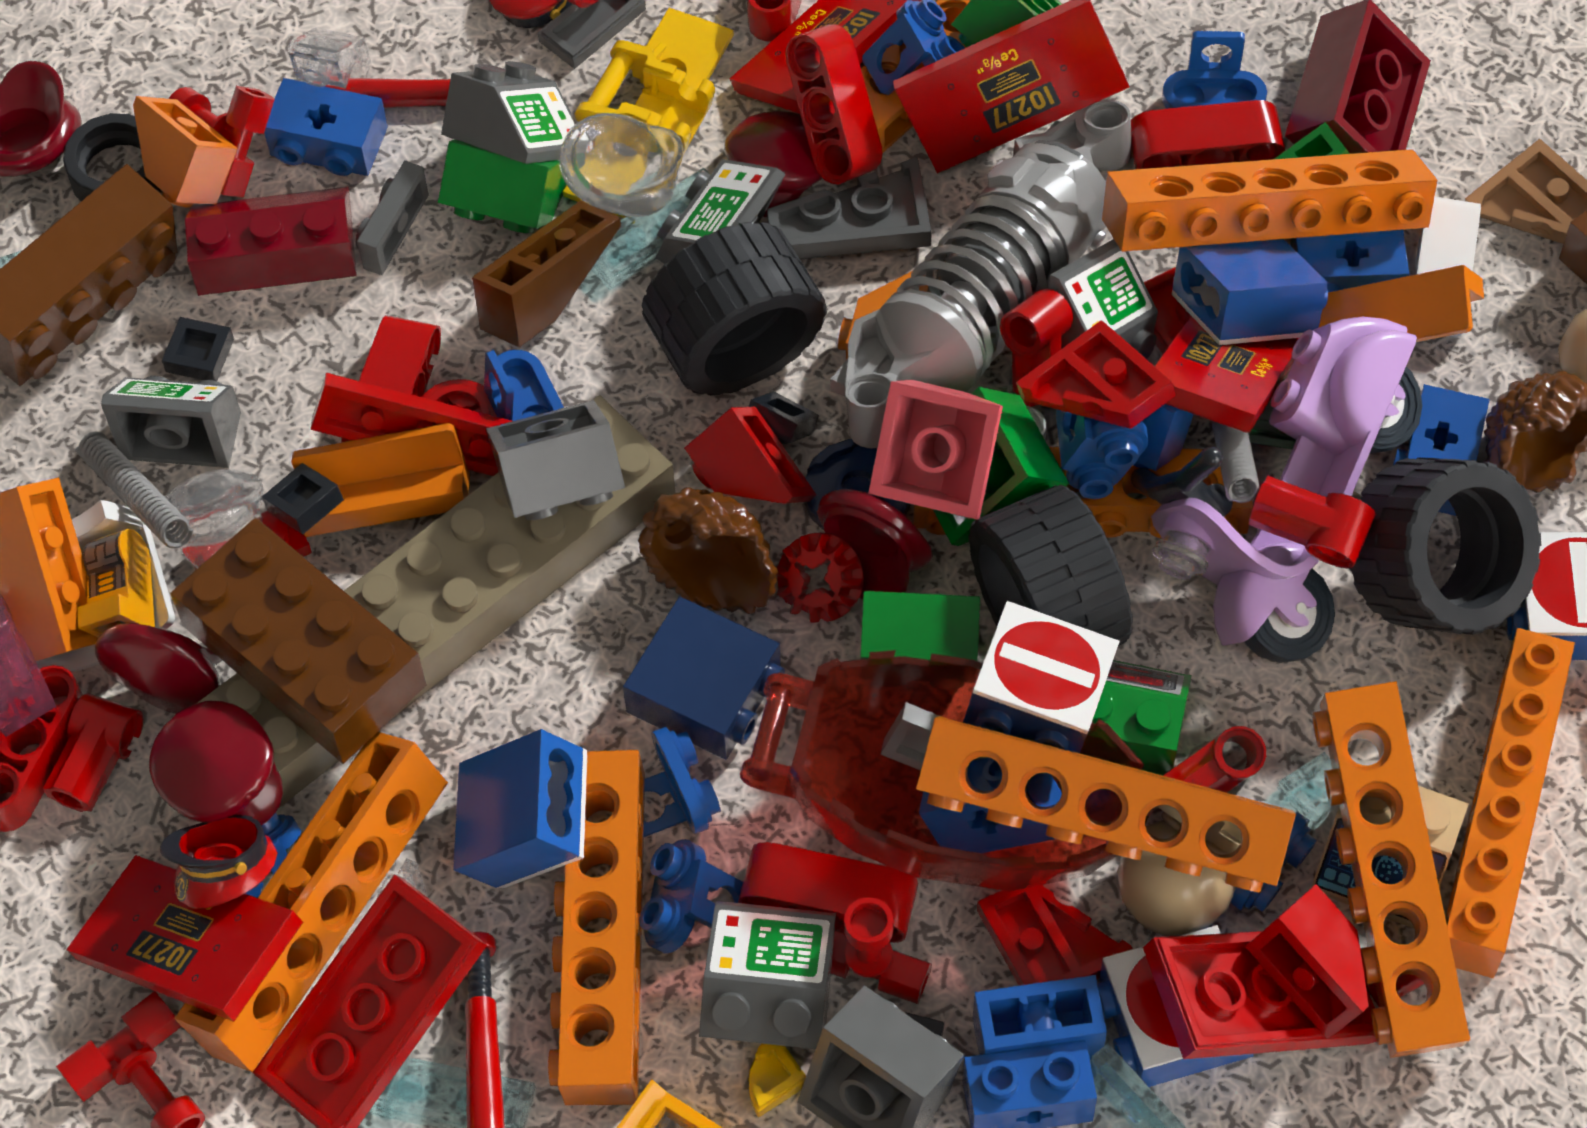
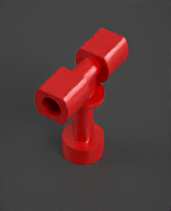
M236 85L228 112L217 116L211 112L212 108L209 99L190 87L176 90L169 99H176L238 148L221 194L244 198L254 167V162L246 157L254 133L264 134L275 99L259 89Z
M864 897L854 901L845 912L844 933L838 930L834 932L831 974L846 979L850 970L861 977L879 980L878 991L919 1004L931 973L932 963L892 950L889 941L893 935V914L885 902L873 897Z
M156 991L152 992L121 1016L127 1026L98 1048L91 1040L56 1066L83 1102L113 1079L118 1085H126L132 1082L156 1113L151 1120V1128H200L205 1121L204 1113L193 1099L188 1095L175 1098L152 1068L157 1058L154 1048L182 1027L174 1019L175 1015Z

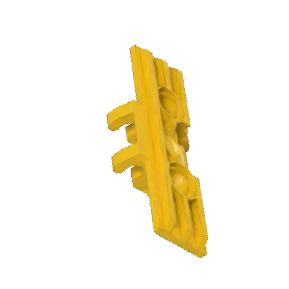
M668 8L646 46L625 40L616 41L610 51L612 59L588 101L581 102L574 113L576 120L582 126L596 131V134L587 148L586 156L581 158L563 190V196L577 202L581 200L611 214L630 220L667 153L680 158L683 157L710 109L715 94V87L709 79L733 38L734 30ZM629 70H632L633 77L640 79V83L644 84L635 105L627 102L621 103L618 109L609 108L608 106ZM624 144H634L642 149L641 154L631 160L620 159L613 153L619 146Z

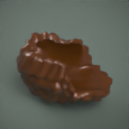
M1557 371L1552 375L1549 373H1543V375L1536 374L1534 377L1526 378L1524 381L1510 383L1508 391L1499 395L1496 405L1491 408V412L1486 417L1487 429L1484 430V434L1488 437L1489 442L1485 448L1488 457L1484 461L1497 464V467L1500 469L1508 470L1516 477V481L1520 485H1523L1526 490H1531L1535 493H1540L1546 488L1556 491L1562 483L1571 484L1577 474L1575 461L1578 460L1579 453L1587 452V383L1583 382L1580 377L1563 371Z
M686 487L680 493L672 495L661 494L659 499L654 501V508L642 517L646 527L641 531L638 542L640 545L639 551L647 563L648 572L655 575L656 582L664 583L667 589L675 590V593L682 598L706 609L711 607L714 611L726 609L732 613L739 609L747 614H753L756 611V607L767 606V601L776 592L775 584L777 582L776 575L778 570L769 558L770 544L763 537L759 521L752 513L748 512L744 505L738 503L734 498L724 496L720 492L711 493L706 489L699 490Z

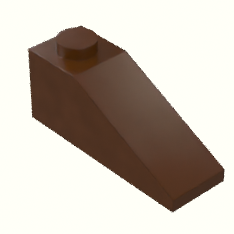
M580 200L474 275L472 280L480 330L520 348L554 323L621 227L620 217Z

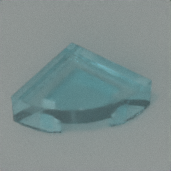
M1325 752L1280 780L1277 787L1296 812L1298 811L1310 820L1308 826L1313 832L1325 822L1332 811L1324 782V770L1332 769L1330 758Z

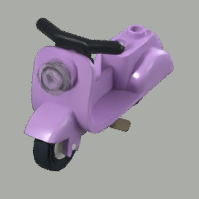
M1362 316L1341 319L1314 330L1309 329L1299 337L1292 350V358L1295 360L1288 377L1280 383L1271 399V406L1274 409L1270 416V425L1296 440L1281 475V481L1325 497L1328 493H1342L1360 500V494L1353 491L1369 453L1393 450L1410 439L1419 425L1423 406L1420 387L1412 371L1406 367L1417 339L1416 335L1407 333L1406 326L1387 319ZM1207 447L1181 470L1162 476H1157L1146 468L1134 470L1131 474L1132 485L1162 504L1151 516L1153 526L1163 538V540L1155 543L1152 550L1153 555L1160 561L1159 568L1177 579L1190 580L1192 575H1202L1217 585L1213 610L1215 629L1221 645L1225 646L1244 642L1259 657L1277 663L1304 660L1323 647L1332 633L1335 609L1333 595L1324 578L1312 568L1319 560L1309 554L1304 545L1258 529L1251 543H1248L1224 517L1230 512L1233 500L1229 501L1227 499L1224 485L1217 483L1207 485L1203 482L1223 461L1222 453L1218 448Z

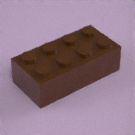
M128 164L124 165L0 269V370L19 386H22L31 377L40 379L45 376L56 364L57 355L72 342L75 345L85 342L96 330L97 321L111 309L119 311L125 308L135 297L137 287L151 275L154 278L162 276L171 268L176 260L178 249L173 205Z
M256 517L170 593L182 626L342 764L353 756L427 686L418 652Z

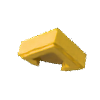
M762 1043L758 1047L751 1064L748 1089L751 1104L758 1117H761L801 1091L804 1085L806 1075L785 1046Z

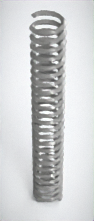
M1211 420L1216 447L1223 456L1220 467L1226 497L1229 501L1247 503L1257 496L1260 489L1248 432L1245 433Z
M97 431L90 432L82 438L79 446L75 449L77 454L166 547L180 548L190 541L193 529L189 528L188 520L103 433Z

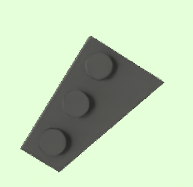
M918 157L901 162V170L879 177L876 172H872L858 177L857 185L836 193L823 189L767 209L768 223L782 230L799 259L931 246V226Z

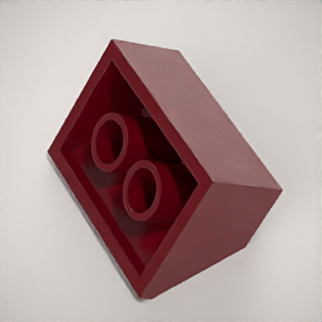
M1363 0L1320 16L1285 137L1295 144L1326 122L1349 154L1406 150L1431 60L1372 0Z
M349 187L217 202L216 205H193L185 217L187 262L198 296L357 276Z

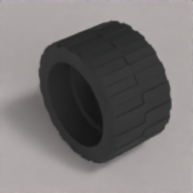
M744 222L734 226H726L695 240L693 244L683 248L668 263H665L658 271L656 277L651 280L641 305L643 308L642 315L683 385L693 393L710 396L737 392L781 371L783 367L799 357L806 347L810 346L818 331L821 330L825 321L824 317L827 314V305L823 295L782 230L777 226H771L769 223Z
M1417 457L1416 459L1406 458L1397 461L1391 467H1385L1377 473L1376 478L1371 483H1368L1361 493L1360 500L1374 509L1376 515L1353 568H1349L1352 571L1355 580L1354 585L1358 593L1366 600V605L1374 613L1380 614L1383 620L1392 624L1403 625V627L1469 635L1481 634L1484 630L1497 628L1503 624L1505 619L1509 616L1512 617L1519 610L1520 604L1525 597H1528L1533 587L1532 582L1539 569L1540 546H1542L1541 532H1539L1538 527L1539 518L1537 511L1529 499V493L1523 485L1516 481V477L1508 470L1500 469L1497 467V464L1487 461ZM1448 500L1456 513L1459 523L1460 551L1453 573L1446 584L1439 590L1430 573L1427 544L1433 520L1442 505Z
M1055 485L972 522L968 535L970 556L982 596L996 627L1006 602L1009 601L1119 641L1118 646L1127 642L1132 632L1133 615L1122 571L1103 529L1096 521L1089 507L1083 503L1075 492L1065 486Z

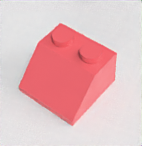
M915 380L891 381L868 494L976 520L979 519L1003 406L967 392Z

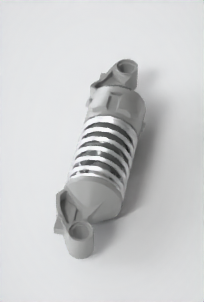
M1101 100L1076 111L1061 122L1056 120L1045 133L1030 134L1016 138L1014 140L1013 157L997 162L987 174L988 186L968 207L965 215L961 216L954 223L952 231H948L939 240L938 246L934 247L925 256V262L920 263L911 272V278L906 279L897 288V292L880 309L854 321L848 341V359L830 379L831 391L846 397L849 434L853 442L866 448H878L891 381L915 380L967 392L984 374L991 361L1003 351L1004 345H1006L1000 332L1001 318L1037 291L1045 288L1048 289L1050 274L1079 259L1089 246L1095 250L1101 245L1107 235L1103 230L1106 226L1102 221L1106 181L1099 170L1110 171L1122 168L1131 158V115L1129 108L1125 104L1114 100ZM937 269L936 279H934L933 270ZM928 285L930 292L919 291V286ZM977 330H980V331H981L982 339H981V336H980V334L978 333ZM990 332L997 333L996 338L991 339Z

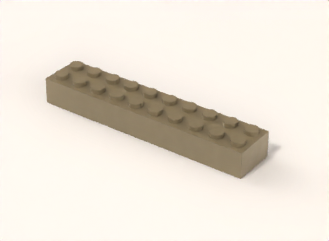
M601 395L593 400L610 424L625 488L612 491L613 497L595 505H581L580 501H575L557 506L558 512L552 516L538 520H526L524 515L514 517L508 505L498 472L344 590L419 653L427 686L394 717L643 522L642 517L644 514L654 508V501L659 499L661 494L672 495L676 493L673 464ZM238 673L234 674L198 702L225 701L235 704L249 712L260 723L272 742L274 763L282 778L283 796L279 808L339 761Z

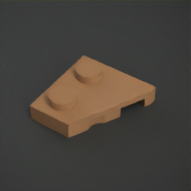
M1538 139L1468 195L1465 201L1481 204V218L1564 244L1570 222L1587 211V180L1546 143Z

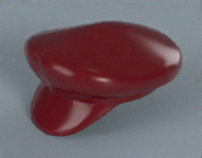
M38 61L19 63L6 73L0 83V177L22 176L48 166L62 155L67 141L74 131L82 125L81 115L77 108L64 99L61 77L53 67L46 63Z
M768 111L752 115L739 123L725 140L724 151L728 160L774 167L786 174L768 209L798 199L806 189L823 179L818 174L814 165L801 114L787 111Z
M840 489L825 494L819 502L817 514L824 527V532L843 539L859 557L864 577L863 589L860 595L862 600L864 598V591L906 593L910 572L925 567L933 557L932 548L921 532L903 513L881 498L859 490Z
M132 623L113 626L106 629L97 638L95 655L107 674L149 704L166 712L176 714L186 707L198 703L220 686V678L215 665L223 660L208 647H202L192 639L181 634L149 625Z
M204 701L193 704L176 713L162 727L154 740L149 756V772L153 785L161 798L184 817L197 822H216L235 814L247 815L258 820L261 826H263L277 812L283 796V784L281 775L274 763L273 745L260 723L243 708L225 701Z

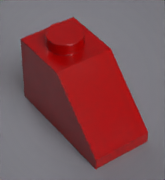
M731 407L684 447L694 462L692 469L696 477L703 485L714 492L782 504L809 502L816 496L810 484L756 407Z
M1317 884L1282 912L1245 946L1327 1040L1369 1007L1358 930Z

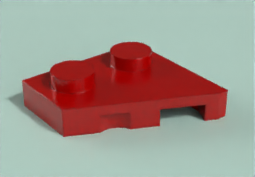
M1102 320L1016 382L1020 397L1027 402L1132 429L1176 396L1172 381Z
M1031 877L977 901V912L1019 986L1096 975L1097 980L1100 978L1104 957L1133 949L1123 939L1120 943H1117L1092 926V918L1074 906L1060 903L1052 891Z

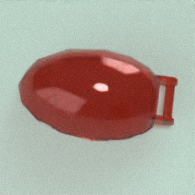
M896 650L870 652L868 659L840 662L838 658L818 666L814 681L783 673H774L767 677L764 685V694L767 697L751 757L743 762L740 778L750 787L795 799L813 823L852 852L917 879L1004 891H1015L1085 877L1118 856L1105 851L1107 840L1084 834L1081 844L1054 839L986 853L939 846L919 814L923 791L917 790L916 787L921 771L881 755V750L886 734L906 702L941 717L963 722L983 663L972 659L931 653L930 660L906 656L894 657ZM789 706L806 710L791 767L774 762ZM1098 719L1096 724L1091 722L1080 754L1142 770L1144 766L1142 761L1107 723ZM1052 775V777L1054 778L1055 782L1057 783L1058 787L1062 792V787L1059 780ZM1098 789L1093 791L1086 799V810L1095 821L1107 823L1119 816L1122 810V803L1115 792L1109 789ZM1155 807L1148 812L1145 824L1151 817Z

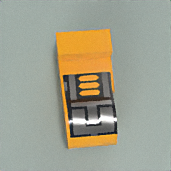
M125 529L88 542L83 549V563L88 575L87 604L78 607V628L99 637L106 629L121 624L120 621L126 624L136 623L155 627L151 559L147 545L141 535L135 530Z

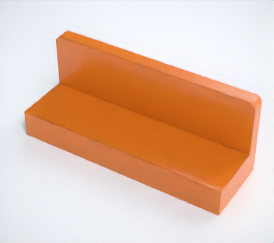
M1459 265L1329 292L1327 304L1322 309L1319 327L1341 319L1364 316L1387 319L1406 326L1407 333L1416 335V342L1467 333L1473 328L1471 302L1484 299L1483 279L1465 265Z
M449 423L297 450L292 453L291 463L294 469L301 463H304L337 484L344 499L337 507L304 533L306 537L446 513L469 495L470 473L455 428Z
M59 477L18 486L1 492L0 595L21 663L26 665L96 644L98 637L78 628V607L87 604L88 575L84 567L83 556Z

